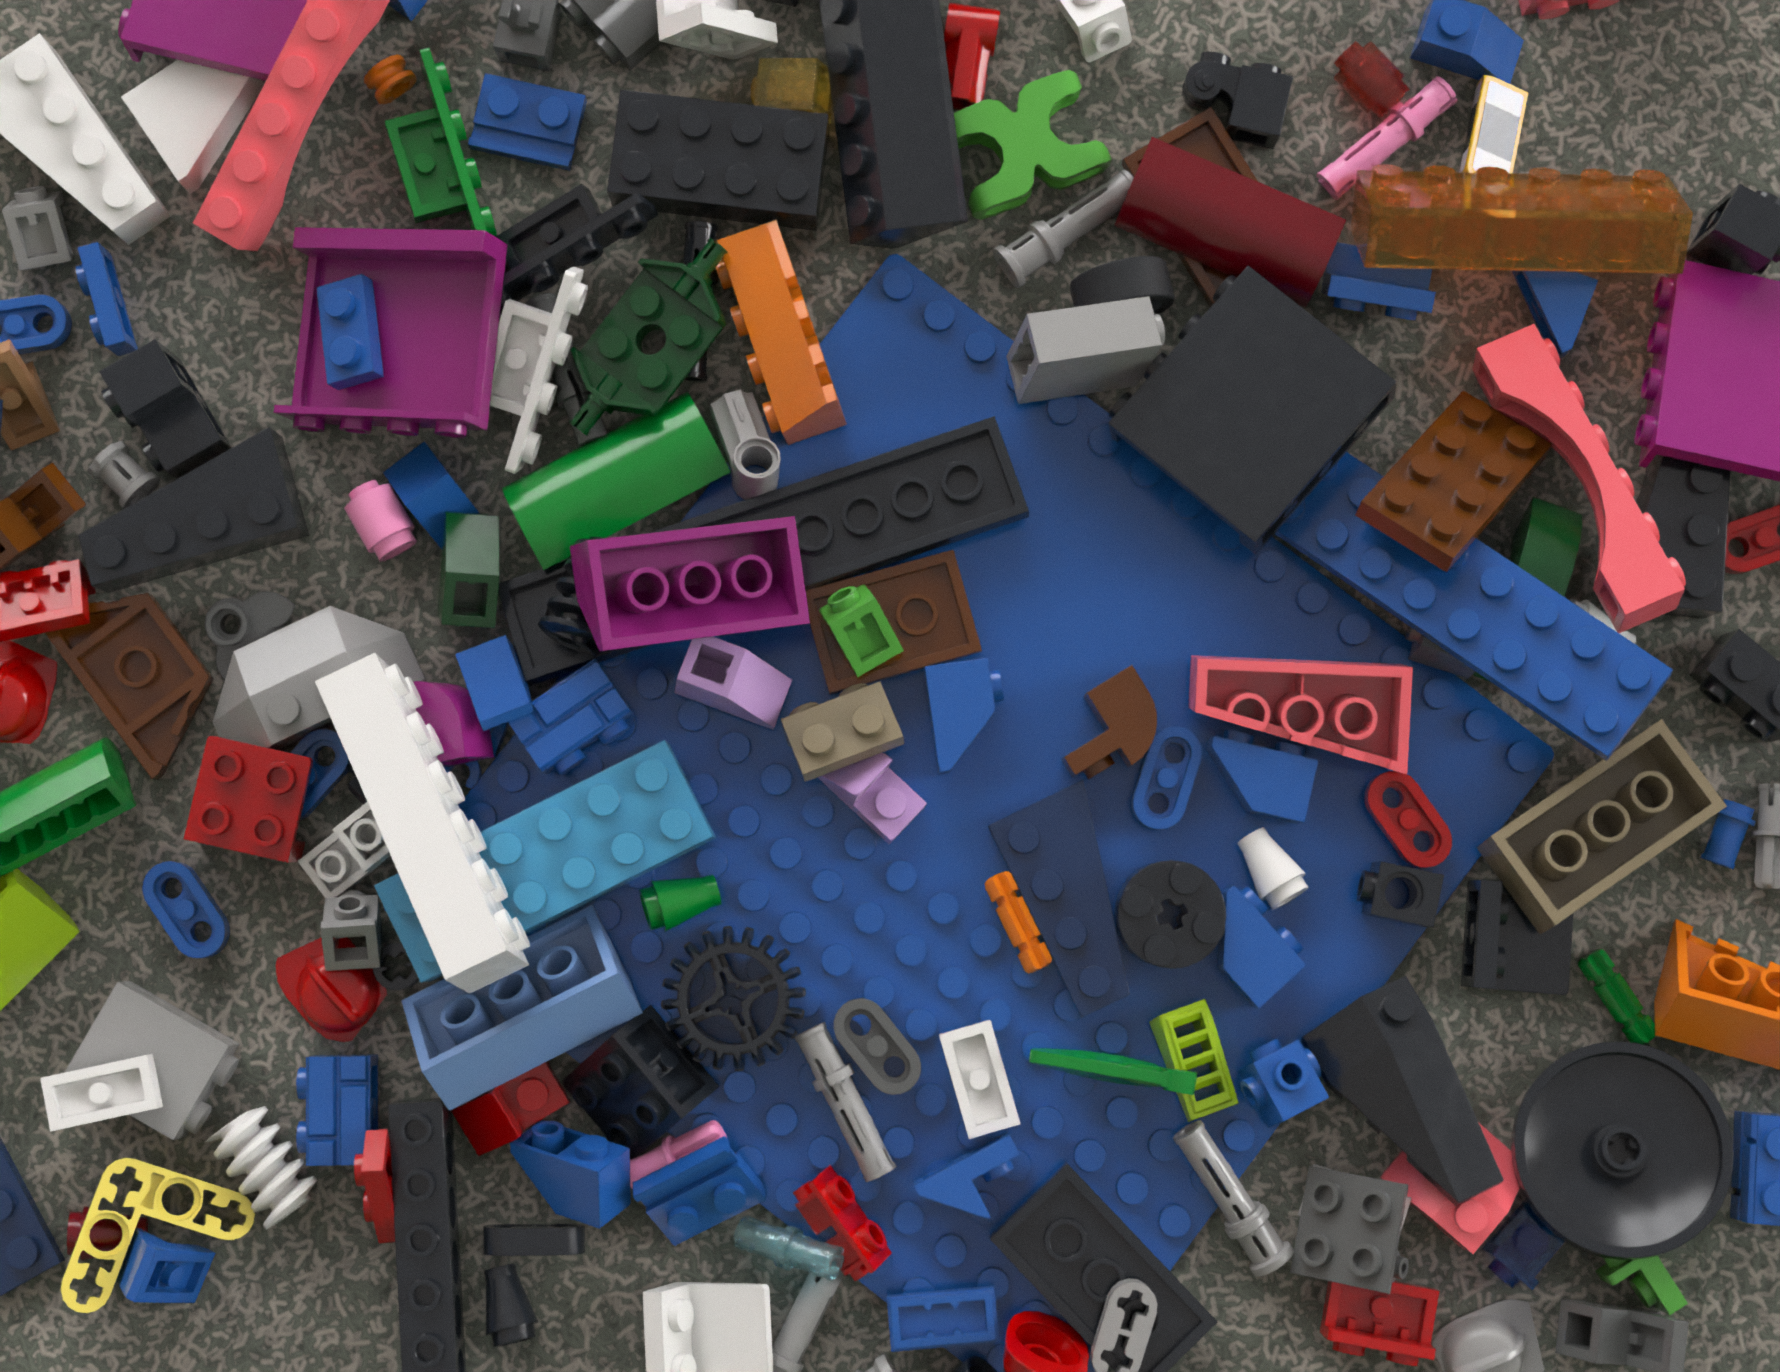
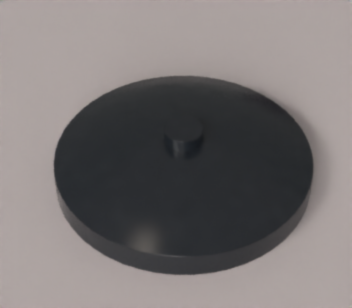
M1603 1042L1588 1045L1567 1053L1553 1062L1539 1075L1525 1093L1514 1119L1511 1140L1515 1176L1525 1200L1535 1215L1548 1229L1566 1243L1584 1252L1608 1259L1639 1260L1651 1258L1674 1250L1693 1239L1712 1221L1721 1208L1730 1186L1733 1171L1734 1152L1729 1124L1720 1103L1708 1085L1692 1069L1675 1057L1650 1046L1630 1042Z

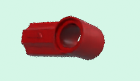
M949 3L944 42L953 109L962 110L984 100L989 57L994 56L1001 10Z

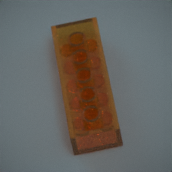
M1381 164L1373 166L1372 171L1357 170L1351 232L1365 268L1683 274L1693 212L1670 178L1664 173L1655 170H1637L1633 176L1613 175V173L1607 170L1591 168L1583 170L1581 175L1561 174L1555 169L1538 167L1530 169L1529 174L1508 173L1503 168L1486 166L1478 168L1476 173L1456 172L1453 168L1440 165L1428 166L1424 169V172L1403 171L1402 168L1395 165Z

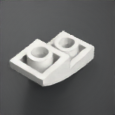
M368 802L333 828L334 833L298 860V863L325 898L339 897L342 893L349 891L390 856Z

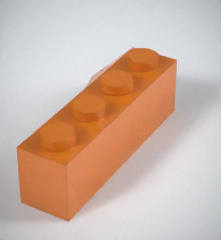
M777 220L717 240L718 244L726 249L728 253L718 263L716 270L723 289L731 287L734 289L739 305L730 307V312L739 337L749 335L755 352L746 355V359L755 384L759 385L764 382L766 384L771 401L762 403L771 432L782 431L787 444L790 445L847 425Z
M1675 919L1654 1000L1655 1035L1780 1070V965L1770 961L1766 968L1736 955L1739 949L1738 946L1720 938L1713 945L1691 935L1693 926Z

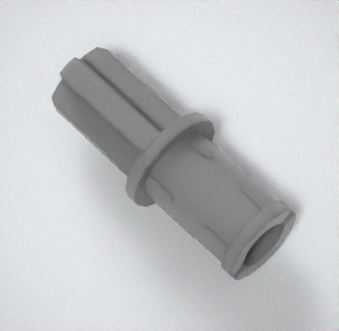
M1764 783L1758 785L1757 830L1751 831V837L1757 839L1754 884L1757 888L1764 890H1780V784L1774 783V788H1771V784Z

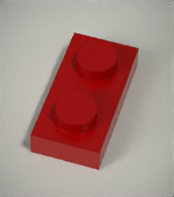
M388 1129L367 1130L365 1132L363 1153L355 1154L354 1158L355 1183L357 1187L365 1186L363 1194L364 1218L366 1222H374L379 1244L394 1243V1202L391 1147Z

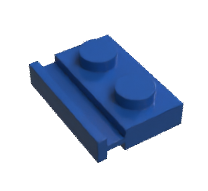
M485 73L474 116L472 136L469 137L468 146L472 150L570 171L587 103L586 95Z
M725 1136L633 1182V1198L637 1202L641 1201L644 1204L648 1216L674 1246L766 1200L765 1185L738 1152L734 1153L729 1146V1140Z

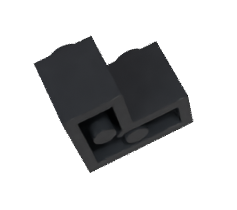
M156 339L99 371L108 386L101 391L107 405L117 418L124 417L132 428L136 426L141 428L148 440L147 443L142 445V449L157 472L165 469L167 473L178 479L232 448L182 361Z

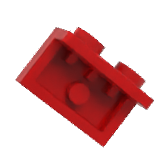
M1328 1281L1319 1333L1327 1340L1334 1341L1332 1349L1335 1351L1365 1356L1366 1348L1387 1351L1385 1359L1388 1361L1418 1366L1419 1358L1430 1360L1435 1358L1436 1348L1431 1345L1440 1291L1435 1288L1395 1281L1391 1285L1390 1294Z

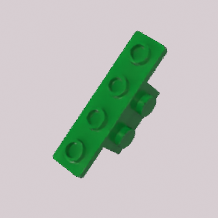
M429 47L420 49V65L433 108L385 120V128L415 224L466 211L471 230H485L496 237L497 232L489 206L479 208L474 190L482 188L474 158L464 160L459 142L467 140L460 112L458 109L449 111L444 94L452 92L445 64L443 61L434 63Z

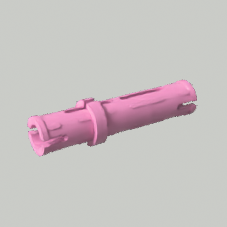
M1436 76L1404 104L1398 102L1389 110L1390 115L1381 124L1368 132L1333 163H1330L1317 173L1316 176L1319 178L1320 184L1333 199L1338 200L1354 184L1389 158L1397 149L1409 140L1415 142L1423 136L1424 128L1430 122L1455 105L1458 100L1455 98L1456 94L1452 87L1443 78Z

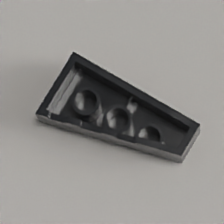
M1657 454L1646 468V475L1639 497L1636 499V504L1642 513L1648 512L1654 519L1660 534V546L1667 558L1673 557L1677 560L1686 580L1685 590L1677 609L1663 615L1707 618L1723 610L1731 471Z

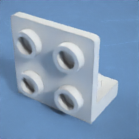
M656 0L659 41L728 59H739L778 43L776 23L756 18L752 11L738 10L737 0Z
M674 1282L643 1291L646 1372H773L770 1290L767 1284Z

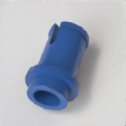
M1723 799L1727 807L1717 813L1718 815L1704 853L1701 854L1700 858L1734 870L1735 861L1748 826L1754 827L1756 821L1751 819L1754 809Z

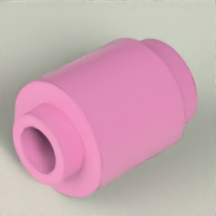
M371 480L356 487L348 494L351 501L344 507V510L368 552H375L380 562L392 559L416 544L417 540L412 533L415 526L390 483L379 485L376 480Z

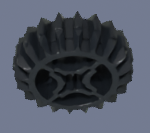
M724 926L722 932L724 943L717 945L712 932L705 931L702 933V939L707 947L706 950L700 952L698 947L692 942H687L684 945L686 953L693 959L689 965L680 959H672L670 966L674 970L683 973L680 981L673 978H665L663 980V987L678 990L677 999L662 1000L661 1008L665 1010L678 1008L680 1017L666 1022V1027L670 1031L684 1025L688 1031L687 1034L677 1041V1046L680 1049L688 1046L693 1040L700 1044L694 1053L693 1060L698 1063L706 1057L708 1050L716 1052L713 1060L714 1069L721 1070L725 1064L726 1055H733L735 1071H743L745 1069L744 1054L751 1052L754 1063L760 1067L766 1062L761 1047L767 1044L776 1055H780L784 1051L781 1043L775 1038L778 1032L788 1038H795L797 1030L784 1022L787 1016L796 1019L804 1017L805 1010L799 1007H791L790 998L806 996V989L804 987L789 989L787 980L798 977L802 972L798 966L783 972L779 964L790 956L791 953L787 948L780 950L774 958L767 953L773 945L774 937L766 935L758 948L751 945L754 938L753 928H745L741 943L734 942L733 927ZM740 953L751 956L761 962L771 974L755 981H742L736 977L731 966L728 965L724 954ZM709 961L716 981L715 993L706 1002L691 1008L690 992L693 981L699 970ZM722 972L725 973L728 983H737L736 990L741 986L745 990L755 986L760 987L759 991L749 994L748 998L741 1002L743 1009L741 1014L745 1025L739 1013H731L732 1006L727 1011L722 1006L712 1011L708 1009L710 1005L720 1002V998L726 995L725 985L727 984ZM777 989L778 1007L776 1015L768 1029L758 1036L751 1014L752 1004L761 995ZM712 1016H725L733 1022L743 1042L728 1043L717 1040L707 1034L699 1026L698 1022Z

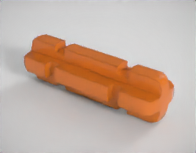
M1004 871L990 877L985 882V889L991 902L996 901L999 906L996 912L1013 948L1018 947L1021 952L1017 956L1025 972L1034 973L1047 967L1052 962V956L1045 942L1040 943L1038 940L1041 934L1023 896L1018 897L1016 894L1019 888L1012 873Z

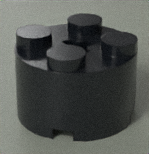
M1169 860L1143 866L1126 879L1117 895L1113 918L1118 937L1131 954L1150 965L1175 969L1193 965L1213 951L1225 931L1226 908L1219 887L1206 872L1191 863ZM1164 900L1169 905H1179L1182 913L1176 917L1178 925L1175 928H1172L1169 923L1159 924L1156 916L1163 912L1161 902Z

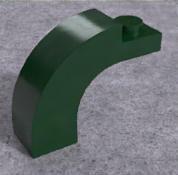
M1532 497L1514 533L1510 561L1562 596H1565L1579 549L1582 514ZM1477 672L1472 674L1475 677L1489 681Z

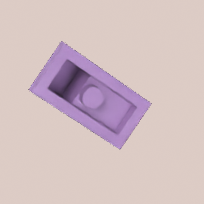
M884 753L874 755L818 777L889 845L927 805L915 791L889 768L892 759Z

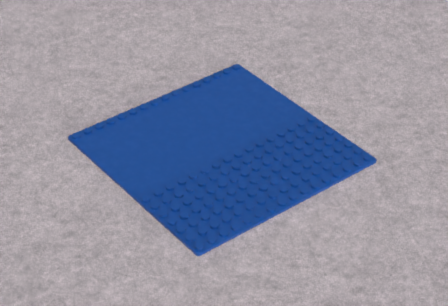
M892 254L887 257L820 343L847 425L788 445L782 431L771 432L765 414L762 419L770 440L775 443L780 451L781 462L777 489L995 416L1029 509V517L859 574H867L954 550L982 652L945 663L988 658L990 670L1000 669L1004 700L994 702L995 713L952 770L945 774L938 773L924 669L880 681L904 737L903 745L882 753L892 759L889 768L927 803L925 808L889 845L818 777L806 782L804 781L792 749L786 741L781 719L789 716L793 709L802 704L810 702L821 704L839 697L841 693L829 694L810 623L713 636L747 649L792 679L774 730L675 694L676 680L692 639L652 644L599 662L634 713L632 717L626 720L630 727L628 731L605 746L598 739L583 749L582 753L586 759L561 776H559L555 769L548 774L543 773L523 743L514 734L480 777L478 784L465 796V801L461 802L458 806L468 821L472 819L475 821L481 832L663 740L670 744L716 839L527 933V937L593 905L630 978L642 1011L652 1005L665 1022L680 1017L678 1008L670 1010L661 1008L662 1000L677 999L678 990L663 987V980L665 978H673L680 981L683 973L674 970L670 963L673 958H677L688 965L693 959L684 949V945L687 942L694 943L700 952L706 950L707 947L702 939L703 932L711 931L718 945L724 943L723 927L732 926L734 942L742 943L743 932L746 927L754 929V938L751 945L758 948L766 935L774 937L773 945L767 951L773 958L780 950L787 948L791 954L788 959L779 965L783 972L792 967H800L801 975L787 981L789 989L804 987L806 989V996L790 998L791 1007H799L805 1010L804 1017L796 1019L787 1016L784 1023L797 1030V1035L822 1022L826 1023L844 1064L850 1063L855 1072L851 1075V1078L873 1119L892 1161L895 1162L897 1167L877 1179L865 1182L859 1165L841 1132L822 1091L816 1092L812 1084L816 1078L798 1042H796L795 1038H788L780 1032L777 1033L775 1038L781 1043L784 1051L780 1055H776L767 1044L761 1047L766 1062L760 1067L754 1063L750 1052L744 1054L745 1069L743 1071H735L733 1055H726L723 1068L716 1070L713 1068L716 1052L708 1050L706 1057L699 1063L719 1087L667 1132L677 1138L711 1120L718 1121L727 1135L730 1148L734 1153L738 1152L765 1185L766 1200L759 1204L834 1261L823 1246V1243L836 1235V1231L830 1226L816 1235L800 1211L795 1207L794 1204L798 1200L793 1194L797 1188L809 1180L812 1181L827 1166L831 1165L837 1175L842 1176L849 1182L855 1193V1201L867 1218L874 1221L882 1229L886 1237L887 1246L892 1252L873 1273H867L858 1281L886 1303V1295L994 1285L999 1342L944 1348L962 1362L971 1356H979L985 1359L997 1372H1005L1003 1354L1006 1330L1009 1321L1015 1314L1023 1311H1039L1055 1316L1067 1324L1069 1322L989 1239V1236L1067 1162L1170 1271L1218 1207L1179 1145H1176L1174 1142V1135L1186 1125L1202 1120L1205 1129L1239 1179L1280 1125L1279 1123L1268 1128L1259 1109H1252L1243 1096L1240 1082L1243 1079L1238 1070L1254 1063L1249 1052L1277 1038L1282 1048L1299 1039L1303 1049H1305L1301 1042L1304 1035L1359 997L1384 986L1427 928L1361 914L1364 902L1357 901V889L1362 871H1370L1372 862L1382 861L1444 875L1437 908L1438 913L1481 856L1476 847L1503 827L1553 760L1554 752L1549 745L1455 674L1408 660L1412 646L1411 641L1406 640L1405 636L1274 537L1266 543L1257 555L1240 543L1239 533L1122 438L1117 443L1111 437L1108 422L1112 418L1109 417V413L1086 395L1082 394L1018 404L1006 357L1014 341L902 256ZM759 465L745 467L747 471L754 474L767 471ZM732 472L711 482L681 522L744 501L743 498L736 494L732 487ZM1191 655L1392 663L1413 667L1407 774L1417 782L1450 829L1452 848L1447 858L1442 863L1428 868H1418L1409 865L1400 857L1368 812L1364 797L1369 782L1375 776L1393 770L1199 714L1188 708ZM1131 665L1138 673L1154 701L1157 712L1155 735L1164 728L1181 726L1192 731L1199 739L1202 747V759L1184 815L1177 824L1164 830H1152L1140 824L1135 818L1131 807L1132 796L1146 753L1140 760L1127 768L1116 750L1110 754L1115 764L1089 780L1083 771L1071 777L1061 761L1066 755L1105 732L1083 696ZM577 670L559 676V678L555 681L551 688L560 683L561 681H563L564 679H566L567 677H569ZM1228 729L1255 736L1253 745L1274 749L1275 741H1280L1307 748L1305 757L1317 759L1318 765L1305 822L1295 824L1245 812L1207 752L1208 739L1213 736L1222 737L1223 730ZM1169 744L1164 750V756L1168 762L1176 764L1182 760L1183 751L1180 746ZM1084 780L1113 915L1117 895L1126 879L1141 867L1161 861L1173 860L1191 863L1206 872L1215 881L1220 891L1228 885H1235L1240 891L1248 886L1258 896L1245 857L1237 843L1248 834L1265 827L1270 837L1306 873L1302 878L1309 888L1295 899L1274 910L1264 900L1263 902L1268 910L1262 916L1276 931L1281 926H1284L1299 941L1304 950L1298 956L1307 966L1260 1008L1252 1007L1218 969V944L1201 961L1187 967L1173 969L1157 967L1141 961L1125 948L1118 937L1130 995L1081 1018L1053 959L1047 967L1034 973H1027L1017 956L1021 953L1019 948H1013L996 912L999 906L996 901L991 902L985 889L987 879L998 873L1009 871L988 825ZM1387 788L1382 795L1383 803L1389 808L1396 807L1399 803L1398 792L1392 788ZM1161 794L1151 795L1148 800L1149 809L1153 813L1162 814L1167 808L1166 798ZM1419 831L1413 838V844L1417 850L1423 852L1428 849L1430 838L1425 832ZM714 875L720 892L721 905L712 907L664 932L663 928L652 931L649 929L642 908L639 889L650 887V881L696 878ZM1395 878L1388 883L1385 889L1387 902L1396 909L1403 907L1407 903L1409 889L1404 881ZM1018 889L1016 891V894L1018 897H1021V893ZM1164 900L1161 902L1163 912L1156 916L1159 924L1169 923L1172 928H1175L1178 925L1176 917L1182 913L1179 905H1169ZM1039 935V937H1038L1039 942H1040V943L1044 942L1043 939H1042V937H1041V935ZM740 953L724 954L728 965L731 966L736 977L742 981H755L771 974L761 962L751 956ZM709 961L699 970L693 981L690 992L691 1008L706 1002L715 993L716 981ZM722 972L727 984L725 985L726 995L720 998V1002L710 1005L708 1009L712 1011L722 1006L727 1011L732 1006L731 1013H739L745 1025L741 1014L743 1011L741 1002L747 999L749 994L759 991L760 987L755 986L745 990L741 986L736 990L737 983H728L725 973ZM777 989L761 995L752 1004L751 1014L758 1036L768 1029L776 1015L778 1007ZM855 998H866L874 1001L883 1009L912 1045L920 1058L921 1073L917 1083L910 1090L897 1095L887 1094L878 1090L840 1044L834 1033V1019L837 1011L844 1003ZM1206 999L1239 1103L1188 1122L1176 1092L1163 1090V1087H1143L1111 1083L1028 1062L1030 1049L1049 1048L1106 1053L1146 1061L1167 1068L1149 1022L1159 1015ZM859 1014L851 1019L850 1028L855 1034L864 1035L869 1032L871 1021L867 1016ZM712 1016L698 1022L699 1026L707 1034L717 1040L728 1043L743 1042L733 1022L725 1016ZM632 1019L566 1053L581 1064L608 1038ZM990 1019L1020 1125L969 1139L938 1034ZM1192 1022L1174 1028L1177 1038L1195 1032ZM684 1025L673 1030L679 1039L688 1033ZM693 1040L686 1047L694 1055L700 1044ZM1200 1043L1181 1049L1183 1060L1203 1053ZM892 1056L886 1059L883 1067L889 1076L896 1077L903 1073L905 1064L901 1058ZM1208 1063L1187 1070L1197 1072V1078L1211 1073ZM1216 1083L1196 1090L1194 1093L1196 1102L1219 1094ZM1006 1132L1011 1136L1020 1154L1011 1159L1014 1168L989 1182H985L982 1175L973 1179L992 1219L921 1197L916 1192L913 1185L914 1180ZM1083 1338V1340L1088 1346L1089 1352L1087 1372H1095L1090 1359L1091 1346Z

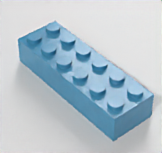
M663 740L481 831L487 849L479 853L489 869H496L504 883L508 898L501 901L503 907L507 910L511 919L514 917L518 918L527 934L716 839V836L670 744ZM399 873L374 885L420 982H431L443 976Z

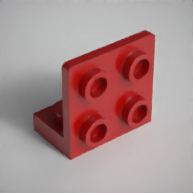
M209 736L206 741L183 839L287 863L298 862L302 858L305 841L296 840V835L311 775L313 759L307 756L222 737Z

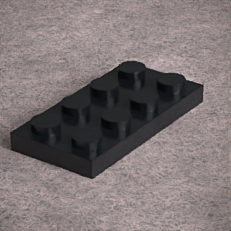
M1067 1162L989 1236V1239L1091 1347L1107 1295L1111 1288L1117 1282L1128 1278L1138 1279L1147 1284L1154 1293L1158 1305L1156 1318L1138 1372H1168L1218 1323ZM1132 1290L1129 1298L1120 1297L1117 1301V1304L1125 1311L1121 1325L1123 1327L1129 1328L1134 1312L1144 1313L1146 1305L1139 1299V1291ZM1120 1334L1118 1335L1115 1348L1112 1351L1103 1350L1101 1357L1107 1361L1114 1371H1116L1119 1364L1128 1365L1130 1358L1123 1352L1126 1336Z

